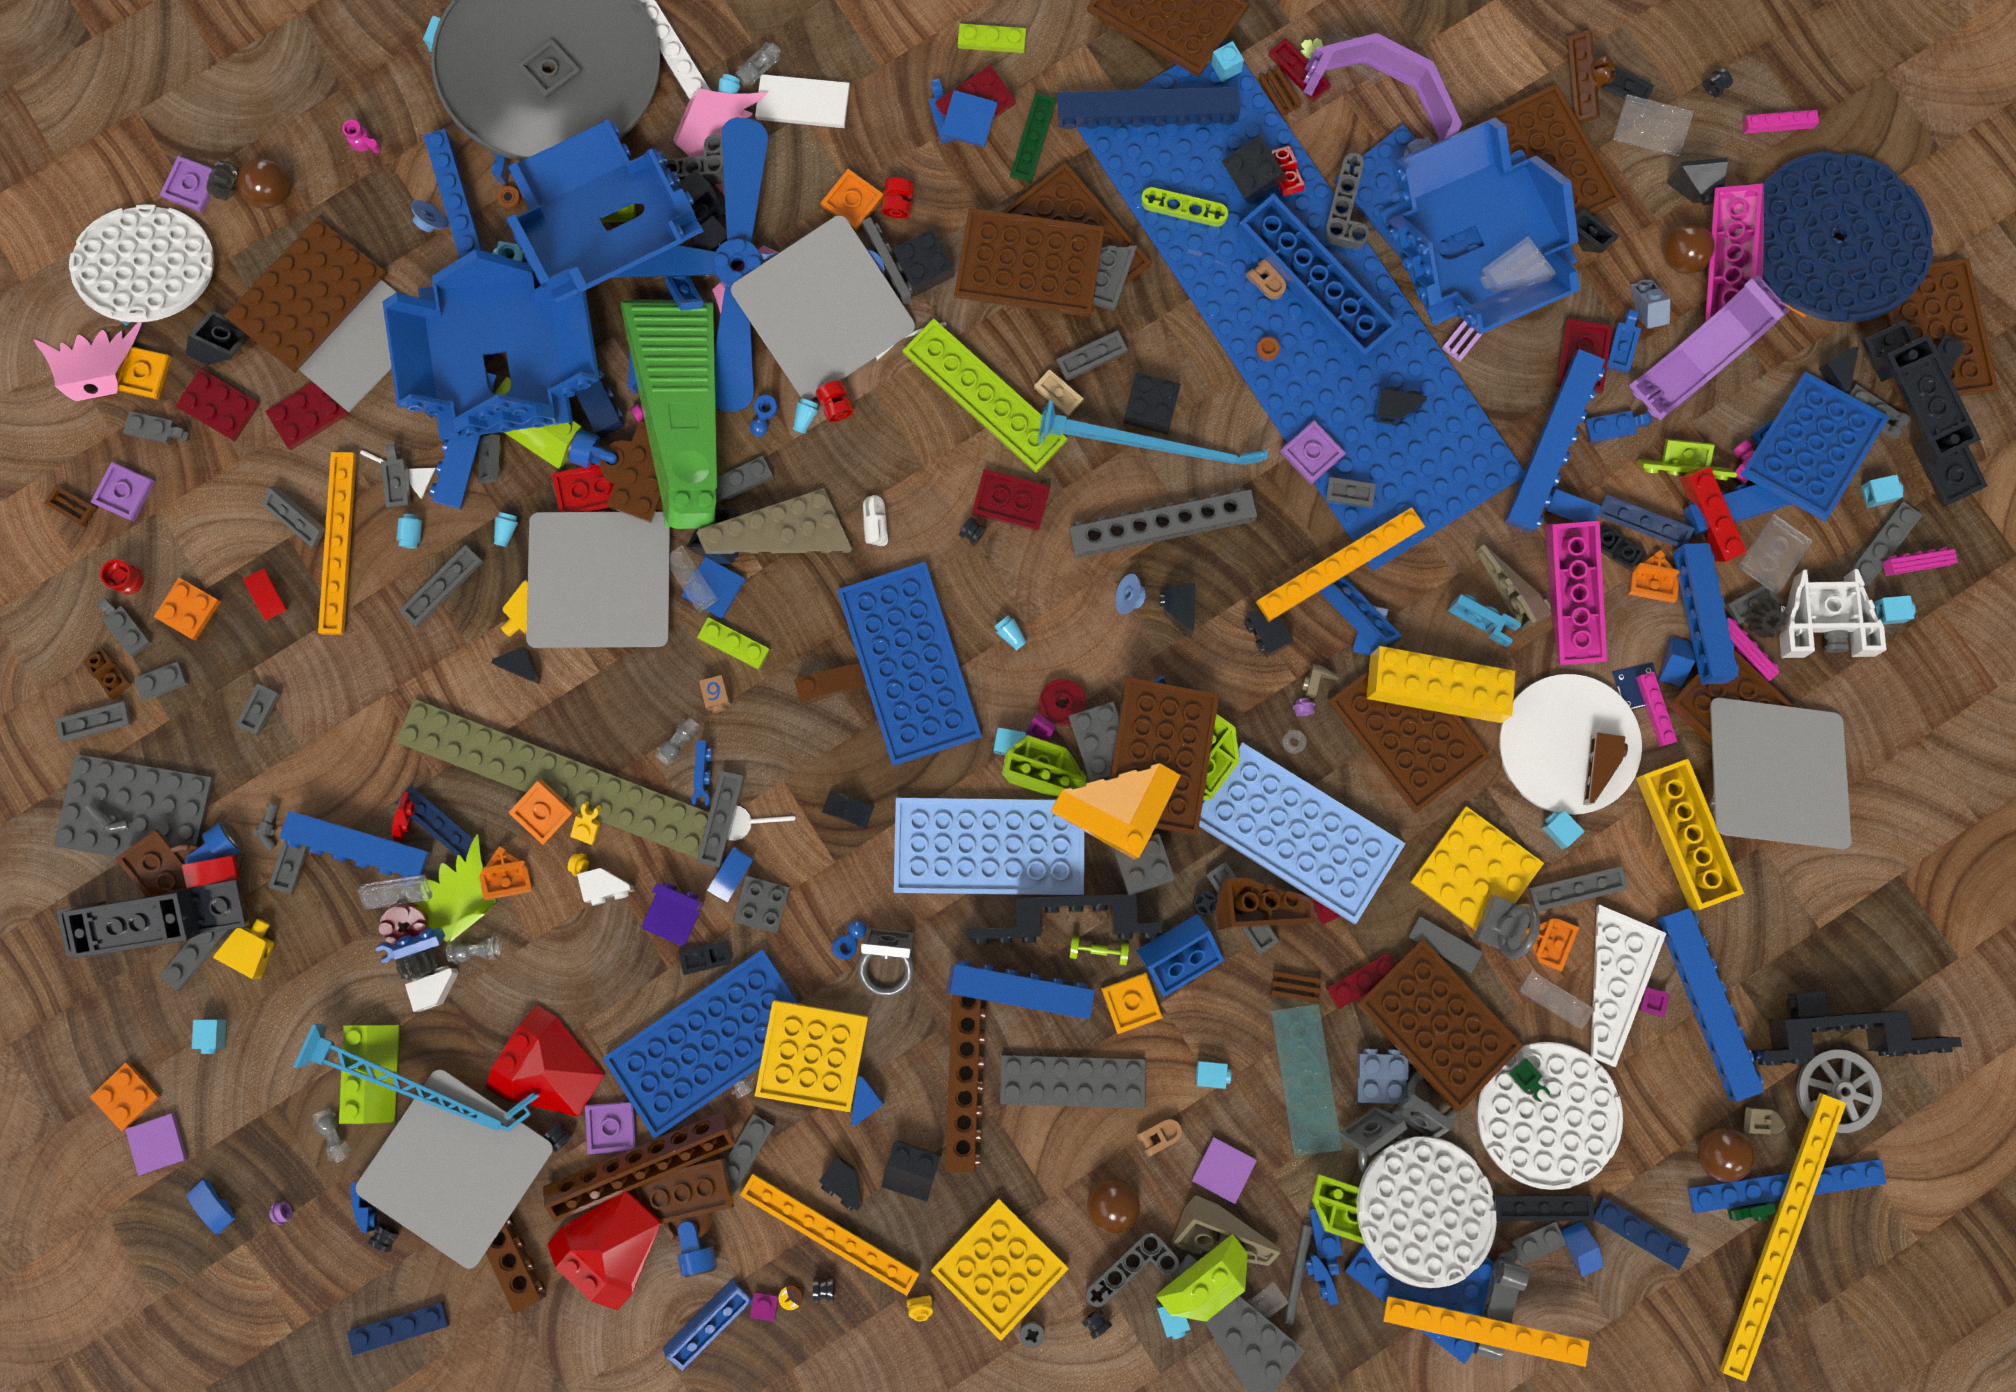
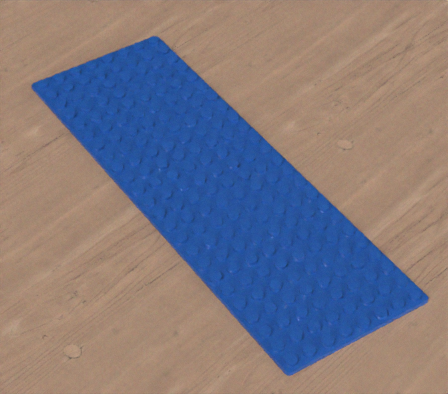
M1228 38L1226 39V41L1224 42V44H1223L1221 47H1223V46H1225L1226 44L1230 43V41H1229ZM1211 62L1199 78L1180 66L1175 65L1135 90L1239 87L1240 114L1238 122L1230 125L1211 123L1206 126L1195 123L1186 126L1166 124L1163 127L1144 125L1138 128L1131 125L1119 128L1099 126L1095 129L1077 127V131L1286 444L1315 420L1346 453L1345 456L1313 483L1323 499H1326L1329 477L1376 484L1373 507L1371 509L1326 502L1351 541H1357L1408 509H1414L1425 527L1367 562L1371 570H1376L1522 479L1525 471L1368 242L1364 248L1354 250L1332 245L1326 241L1325 230L1335 194L1246 64L1243 62L1242 71L1223 82L1215 72ZM1258 135H1261L1272 151L1290 146L1297 161V169L1305 184L1304 191L1283 197L1277 185L1249 204L1241 195L1223 165L1222 160ZM1154 187L1221 203L1227 207L1228 217L1225 224L1215 227L1148 211L1141 204L1142 193L1145 189ZM1273 193L1399 325L1395 334L1361 364L1287 285L1282 297L1269 299L1246 277V273L1258 267V263L1262 259L1237 233L1239 223ZM1150 195L1148 202L1153 203L1155 196ZM1162 197L1160 206L1162 207L1165 197ZM1175 199L1167 202L1170 209L1175 210L1180 206L1179 202ZM1192 205L1189 208L1190 212L1194 215L1202 212L1199 205ZM1343 206L1336 207L1339 213H1346ZM1207 207L1204 217L1208 215L1209 208ZM1216 211L1214 214L1215 219H1219L1221 216L1220 211ZM1339 228L1330 229L1334 235L1342 233ZM1354 233L1352 235L1353 238L1356 240L1364 239L1363 235L1360 233ZM1263 273L1260 277L1265 280L1268 275ZM1264 337H1273L1280 345V351L1274 360L1264 361L1256 353L1257 344ZM1394 387L1400 392L1418 391L1421 395L1427 396V401L1422 408L1397 425L1373 422L1377 395L1381 389Z

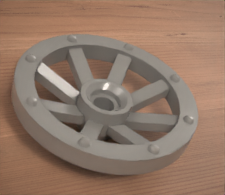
M1839 1049L1822 1051L1817 1053L1815 1058H1810L1798 1075L1796 1085L1797 1098L1802 1111L1809 1120L1817 1099L1810 1102L1808 1085L1827 1090V1096L1846 1103L1845 1107L1851 1122L1839 1124L1836 1133H1850L1862 1129L1874 1119L1880 1108L1882 1100L1880 1079L1872 1065L1856 1053ZM1834 1058L1843 1059L1841 1079L1827 1060ZM1851 1063H1854L1863 1071V1074L1850 1082ZM1819 1065L1830 1078V1083L1810 1078L1813 1071ZM1867 1081L1870 1087V1097L1856 1092V1089ZM1843 1087L1846 1091L1844 1095L1841 1093ZM1854 1099L1868 1104L1860 1117L1854 1106Z

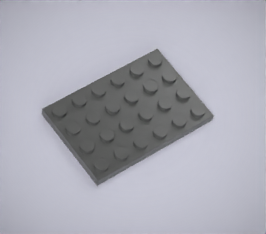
M75 754L53 846L117 857L156 829L160 831L172 848L185 843L200 846L215 778ZM89 803H93L104 815L114 816L116 818L114 823L127 820L129 829L109 832L104 837L102 836V830L95 824L96 820L89 813H84L82 810Z

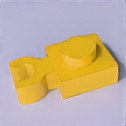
M586 801L581 806V813L575 817L570 837L593 845L601 821L595 818L601 812V806L598 805L593 812L588 808L590 801Z

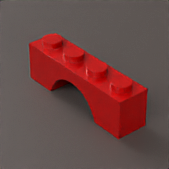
M1699 467L1680 476L1679 479L1687 498L1697 506L1704 518L1708 531L1706 542L1710 543L1715 562H1727L1746 553V548L1711 467Z

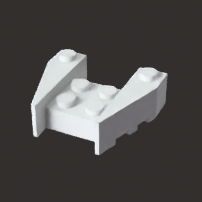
M1854 569L1844 576V582H1808L1807 570H1803L1793 578L1779 633L1781 658H1805L1815 651L1813 632L1833 630L1849 632L1852 657H1875L1886 651L1884 626L1881 619L1878 620L1876 616L1875 606L1872 599L1869 600L1863 587L1865 584L1858 569Z

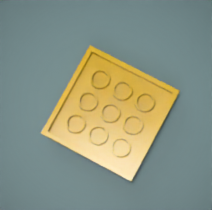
M1466 806L1410 883L1476 931L1490 895L1493 894L1515 904L1544 863Z
M773 1000L755 1096L850 1112L868 1016Z
M998 1198L931 1271L1001 1341L1069 1267Z

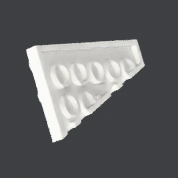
M1601 905L1596 907L1590 1057L1616 1067L1666 933Z

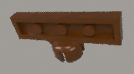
M1590 30L1568 37L1574 113L1579 124L1600 118L1598 90L1601 86L1612 83L1616 77L1615 73L1611 74V72L1615 71L1612 59H1609L1608 56L1595 59L1593 33Z

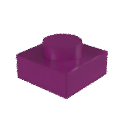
M1037 713L1027 728L1026 734L1048 742L1057 726Z
M1646 987L1638 1011L1665 1017L1670 994Z
M755 1291L750 1318L774 1322L779 1295Z

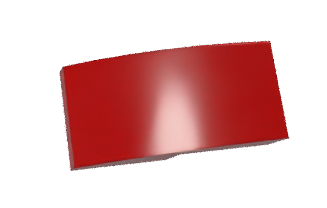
M1290 146L1273 150L1272 152L1288 176V179L1278 185L1282 196L1304 191L1305 184L1297 169V161Z
M265 568L243 578L250 595L265 621L287 610Z
M403 792L393 818L392 835L394 841L397 842L404 841L406 832L410 830V817L415 813V804L411 802L408 792Z
M235 855L182 865L186 888L239 878Z

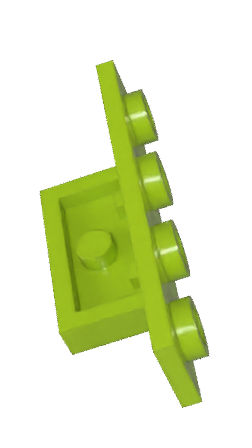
M1666 439L1662 461L1638 459V464L1644 468L1645 472L1658 473L1659 470H1666L1668 474L1681 475L1682 472L1688 473L1699 467L1710 466L1715 479L1728 480V477L1737 476V472L1731 468L1711 466L1715 446L1712 443Z

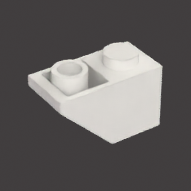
M602 868L577 874L583 901L591 903L592 906L606 903L605 898L614 896L616 900L628 897V892L635 891L633 885Z
M447 965L435 969V974L426 977V974H420L412 977V982L405 984L413 1012H421L443 1004L458 975V969H449Z

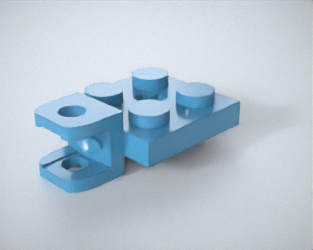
M1461 594L1451 603L1447 610L1448 612L1490 633L1488 638L1506 647L1511 645L1513 640L1501 633L1503 626L1514 631L1521 626V623L1505 613L1500 616L1495 608L1490 606L1484 607L1477 603L1478 600L1467 594Z

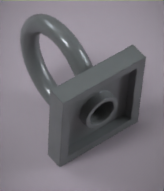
M1491 894L1473 939L1500 949L1501 953L1509 959L1521 958L1532 949L1540 931L1539 913L1530 904L1517 905ZM1529 922H1530V930H1529L1528 936H1527V938L1525 939V941L1523 942V944L1520 946V944H1521V942H1522V939H1523V937H1524V934H1525V932H1526V929H1527V927H1528V925H1529Z
M867 928L862 942V955L858 961L857 972L860 982L869 992L881 997H892L904 992L909 987L914 977V964L910 957L914 942L913 932ZM874 955L883 959L899 957L905 967L904 977L901 982L893 987H880L874 984L867 974V964L871 957Z
M1416 1071L1408 1082L1407 1098L1396 1105L1391 1114L1404 1120L1407 1126L1420 1135L1438 1138L1451 1129L1454 1123L1451 1120L1458 1113L1450 1107L1449 1110L1441 1114L1432 1104L1418 1098L1417 1087L1424 1077Z
M1375 1106L1339 1132L1342 1141L1359 1149L1358 1164L1364 1175L1369 1166L1368 1155L1371 1156L1394 1138L1396 1141L1406 1139L1402 1132L1407 1129L1404 1120Z

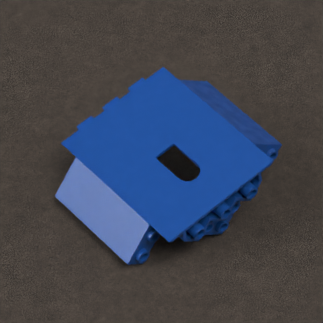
M1494 117L1395 160L1397 166L1395 175L1400 183L1399 197L1401 202L1378 212L1433 326L1458 316L1470 328L1482 334L1580 291L1578 271L1571 266L1577 263L1571 247L1574 243L1578 242L1571 180L1538 156L1527 159L1524 151L1521 149L1510 154L1506 125ZM1475 226L1484 246L1451 260L1445 259L1440 255L1438 247L1442 240Z
M609 119L527 159L508 166L529 210L518 216L514 214L506 218V223L511 226L513 230L512 235L519 248L524 251V256L531 269L535 272L536 278L543 290L549 289L556 303L585 291L704 232L691 207L694 202L689 192L684 193L682 188L679 189L678 185L681 182L676 172H671L669 168H666L665 165L668 162L662 151L658 152L657 148L653 150L651 148L642 156L629 161L628 157L631 154L625 143L621 145L617 137L620 135L616 124L614 122L610 123ZM639 203L645 206L644 212L640 216L608 232L600 219L628 205Z
M475 249L432 276L433 286L418 289L419 298L396 292L382 301L397 407L407 408L408 411L427 412L428 415H436L440 440L572 423L569 397L574 396L576 392L591 387V384L600 380L586 292L582 291L556 303L549 289L543 290L536 278V274H533L528 263ZM507 352L511 388L504 395H495L488 388L483 355Z

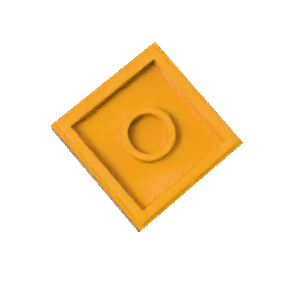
M131 347L116 373L118 391L159 400L172 357L167 354Z
M1147 973L1101 988L1117 1034L1163 1018Z

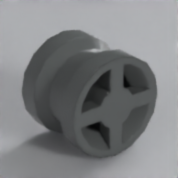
M1845 630L1824 632V638L1827 643L1824 646V651L1828 653L1849 651V645L1846 643L1849 632Z
M1030 1320L1022 1325L1020 1339L1023 1345L1028 1348H1037L1042 1344L1044 1329L1039 1322Z

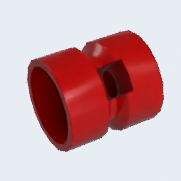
M896 177L886 179L884 186V195L886 197L883 198L881 210L883 215L895 219L910 217L912 207L910 199L913 197L914 190L913 182Z
M835 380L828 382L815 391L820 405L824 406L823 412L829 423L846 419L855 412L850 398L846 397L847 391L843 381Z
M120 559L107 561L100 571V578L105 586L125 595L138 592L144 583L142 571Z

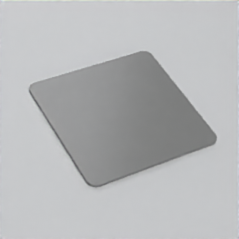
M835 216L734 282L731 286L733 297L799 396L806 400L815 398L817 396L815 391L820 386L831 381L842 380L910 335L915 329V323L847 219L843 216Z
M538 512L533 514L529 521L526 632L528 645L533 648L664 646L668 642L670 527H665L663 512H655L651 523L622 512Z
M1725 698L1713 699L1710 703L1715 826L1717 831L1722 835L1835 849L1850 847L1851 826L1842 717L1837 713Z
M444 1070L434 1071L424 1084L426 1087L503 1121L502 1125L509 1127L517 1121L514 1117L507 1120V1112ZM423 1091L426 1098L432 1095ZM438 1097L432 1099L433 1101L440 1103ZM414 1099L358 1181L356 1192L367 1202L461 1266L471 1269L478 1265L552 1154L553 1146L550 1141L522 1122L508 1132L500 1128L499 1131ZM445 1101L447 1106L452 1104L450 1102ZM456 1106V1107L453 1108V1109L459 1111L458 1106Z

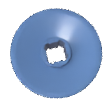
M412 201L411 210L415 215L413 222L421 230L433 232L434 229L441 230L448 226L447 218L439 209L425 201Z
M1135 574L1126 575L1118 585L1115 606L1120 614H1128L1134 608L1141 607L1145 600V588L1141 586L1140 580Z

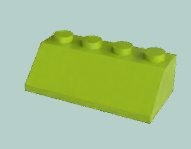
M506 377L494 394H506L511 388V379ZM573 421L572 423L512 430L503 433L561 470L568 461V449L576 431L584 429Z
M400 1025L343 1026V1049L398 1073ZM345 1055L348 1067L359 1062ZM365 1064L354 1069L369 1075ZM372 1068L376 1078L386 1075V1073ZM341 1070L339 1124L396 1122V1091ZM392 1077L382 1080L395 1086Z

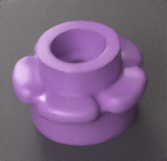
M1309 698L1299 699L1293 706V710H1295L1296 716L1311 715L1314 713V706L1316 704L1310 702Z
M283 1201L272 1204L269 1215L273 1222L278 1225H284L285 1222L292 1218L293 1212L289 1203Z

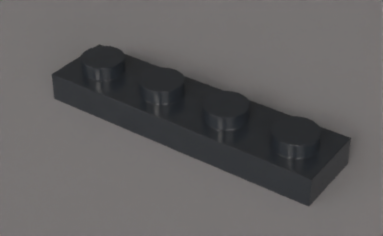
M1493 1195L1496 1221H1594L1592 1195Z

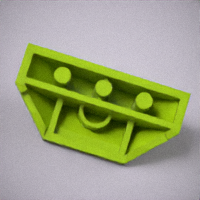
M1216 714L1203 801L1212 800L1240 762L1236 729L1218 714Z
M1026 735L1006 751L1002 774L1009 783L1057 797L1062 790L1068 788L1074 790L1085 787L1087 776L1081 771L1067 748Z
M1317 1175L1312 1201L1324 1231L1365 1244L1357 1219L1359 1188Z
M1231 1234L1155 1296L1170 1315L1207 1322L1245 1291L1248 1253L1236 1237Z

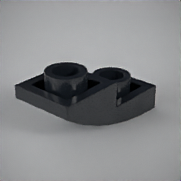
M1605 525L1601 529V553L1624 568L1634 572L1646 555V550L1625 540V535Z

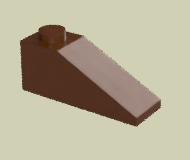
M860 663L815 672L794 679L799 700L803 706L867 686Z
M1598 732L1591 735L1583 805L1588 806L1596 802L1623 761V757H1626L1628 744L1625 743V736Z

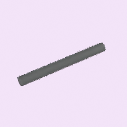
M1308 1225L1302 1226L1284 1323L1290 1325L1294 1324L1312 1226Z

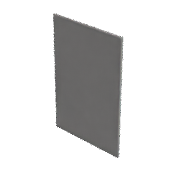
M382 280L299 369L348 412L392 369L382 301L395 294L396 291Z

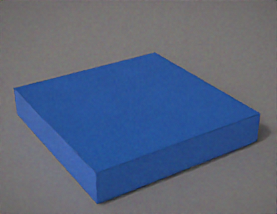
M954 90L941 136L985 148L998 103Z
M705 557L682 597L723 620L746 579Z

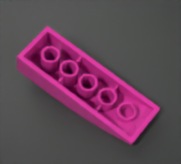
M1763 184L1715 188L1712 224L1715 250L1709 265L1706 322L1744 288L1750 279L1756 275L1762 278L1764 250Z
M1600 521L1545 525L1549 593L1559 665L1606 662L1607 649Z

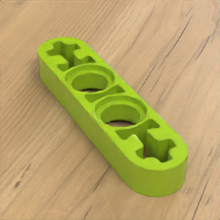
M1154 187L1147 188L1142 193L1141 204L1148 211L1215 227L1225 224L1228 217L1227 207L1221 203ZM1150 195L1155 196L1153 203L1148 202ZM1162 197H1165L1162 207L1160 206ZM1175 199L1179 202L1180 206L1175 210L1170 209L1167 202ZM1192 205H1199L1202 212L1194 215L1190 212L1189 208ZM1207 207L1209 208L1208 215L1204 217ZM1216 211L1221 212L1219 219H1215L1214 214Z

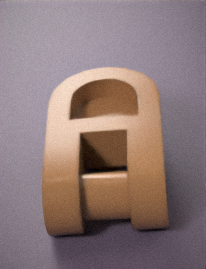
M1262 259L1258 263V267L1246 273L1248 280L1255 284L1269 299H1278L1284 294L1286 282L1267 260ZM1263 273L1268 275L1265 280L1260 277Z
M1166 1119L1138 1133L1136 1136L1139 1142H1143L1146 1148L1144 1151L1147 1157L1176 1143L1182 1135V1129L1177 1121ZM1157 1133L1161 1141L1154 1144L1151 1136Z

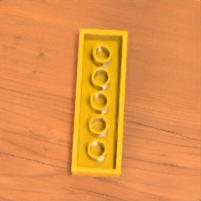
M1379 646L1370 654L1367 699L1502 723L1513 715L1515 671Z
M1689 759L1636 777L1691 911L1701 910L1744 894Z

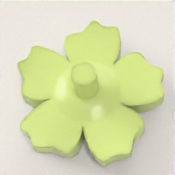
M1316 38L1313 42L1311 39L1304 40L1301 45L1305 50H1301L1300 53L1309 61L1315 48L1324 46L1322 39Z

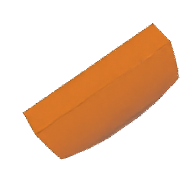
M1660 550L1651 558L1638 564L1634 572H1631L1628 595L1675 603L1678 599L1679 579L1677 576L1680 572L1668 563L1664 558L1666 555Z
M500 846L479 875L483 901L527 893L532 890L528 870L524 865L525 862L508 854Z
M1557 918L1540 924L1538 938L1532 947L1538 962L1562 972L1580 927ZM1530 928L1526 929V934H1527V936H1528V933H1529Z

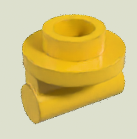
M931 1295L907 1299L909 1317L914 1320L925 1321L933 1314Z

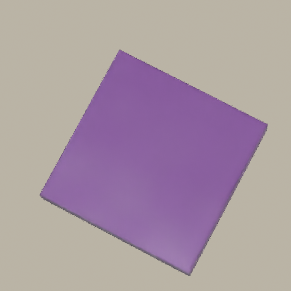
M178 155L160 196L171 202L204 213L221 177V173L218 170Z
M1315 420L1280 450V453L1310 485L1317 481L1346 454Z
M111 462L91 503L135 522L155 481Z
M630 1101L585 1105L587 1154L621 1152L637 1147L635 1108Z
M175 1113L125 1129L138 1176L188 1159Z
M1213 1137L1191 1181L1236 1204L1257 1160Z

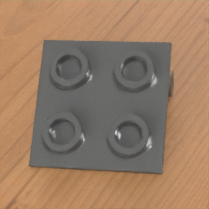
M745 876L733 922L777 933L789 887Z

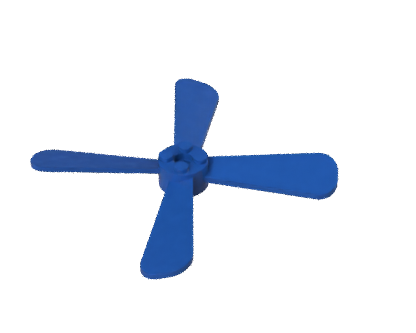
M740 117L728 120L722 128L727 241L720 245L716 252L677 245L611 277L716 275L720 284L725 287L714 353L715 408L731 412L747 408L754 396L750 321L733 297L731 286L734 282L779 254H760L757 248L751 244L768 146V135L765 128L759 122ZM867 250L884 275V263L881 257L876 252ZM741 261L745 266L743 270L735 271L732 269L733 263Z

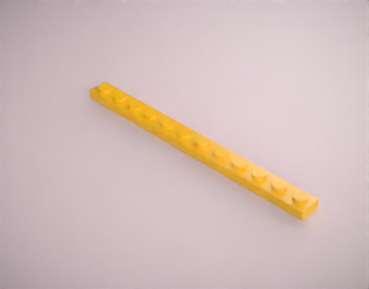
M1819 1093L1776 1212L1777 1214L1772 1223L1720 1368V1371L1724 1374L1745 1382L1747 1381L1845 1109V1102Z

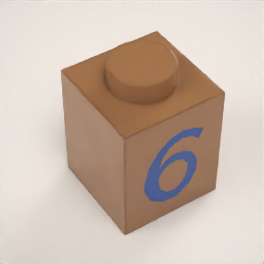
M722 675L699 681L707 710L718 713L727 710L726 706L732 705L726 680Z

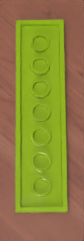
M934 318L902 350L907 358L1035 473L1067 442L1068 438L1063 434L1061 436L1049 434L1041 444H1037L1042 415Z

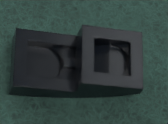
M727 941L678 952L683 976L731 964Z

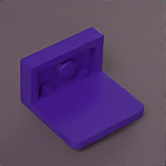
M664 881L663 885L656 883L652 891L656 895L642 927L644 930L676 944L685 945L704 903L698 901V895L686 891L685 894L677 892V886Z

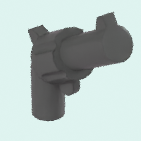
M89 803L82 810L84 813H89L96 820L95 824L102 830V836L104 837L109 832L129 829L127 820L114 823L116 820L114 816L104 815L93 803Z
M266 803L268 809L264 819L259 822L256 831H253L252 834L258 836L259 841L264 847L271 851L276 845L268 835L272 836L275 834L274 829H272L274 826L272 822L279 807Z

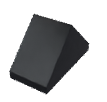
M1585 209L1576 216L1577 243L1582 251L1603 253L1619 238L1617 233Z
M1854 346L1819 369L1828 384L1845 393L1851 390L1859 347Z
M525 647L492 659L491 663L496 667L536 684H539L541 681L530 650Z
M830 791L822 813L866 829L874 806L851 796Z

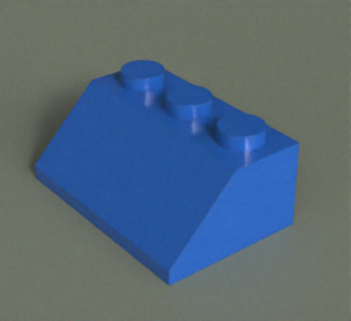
M1198 914L1136 950L1163 997L1224 961L1210 930Z

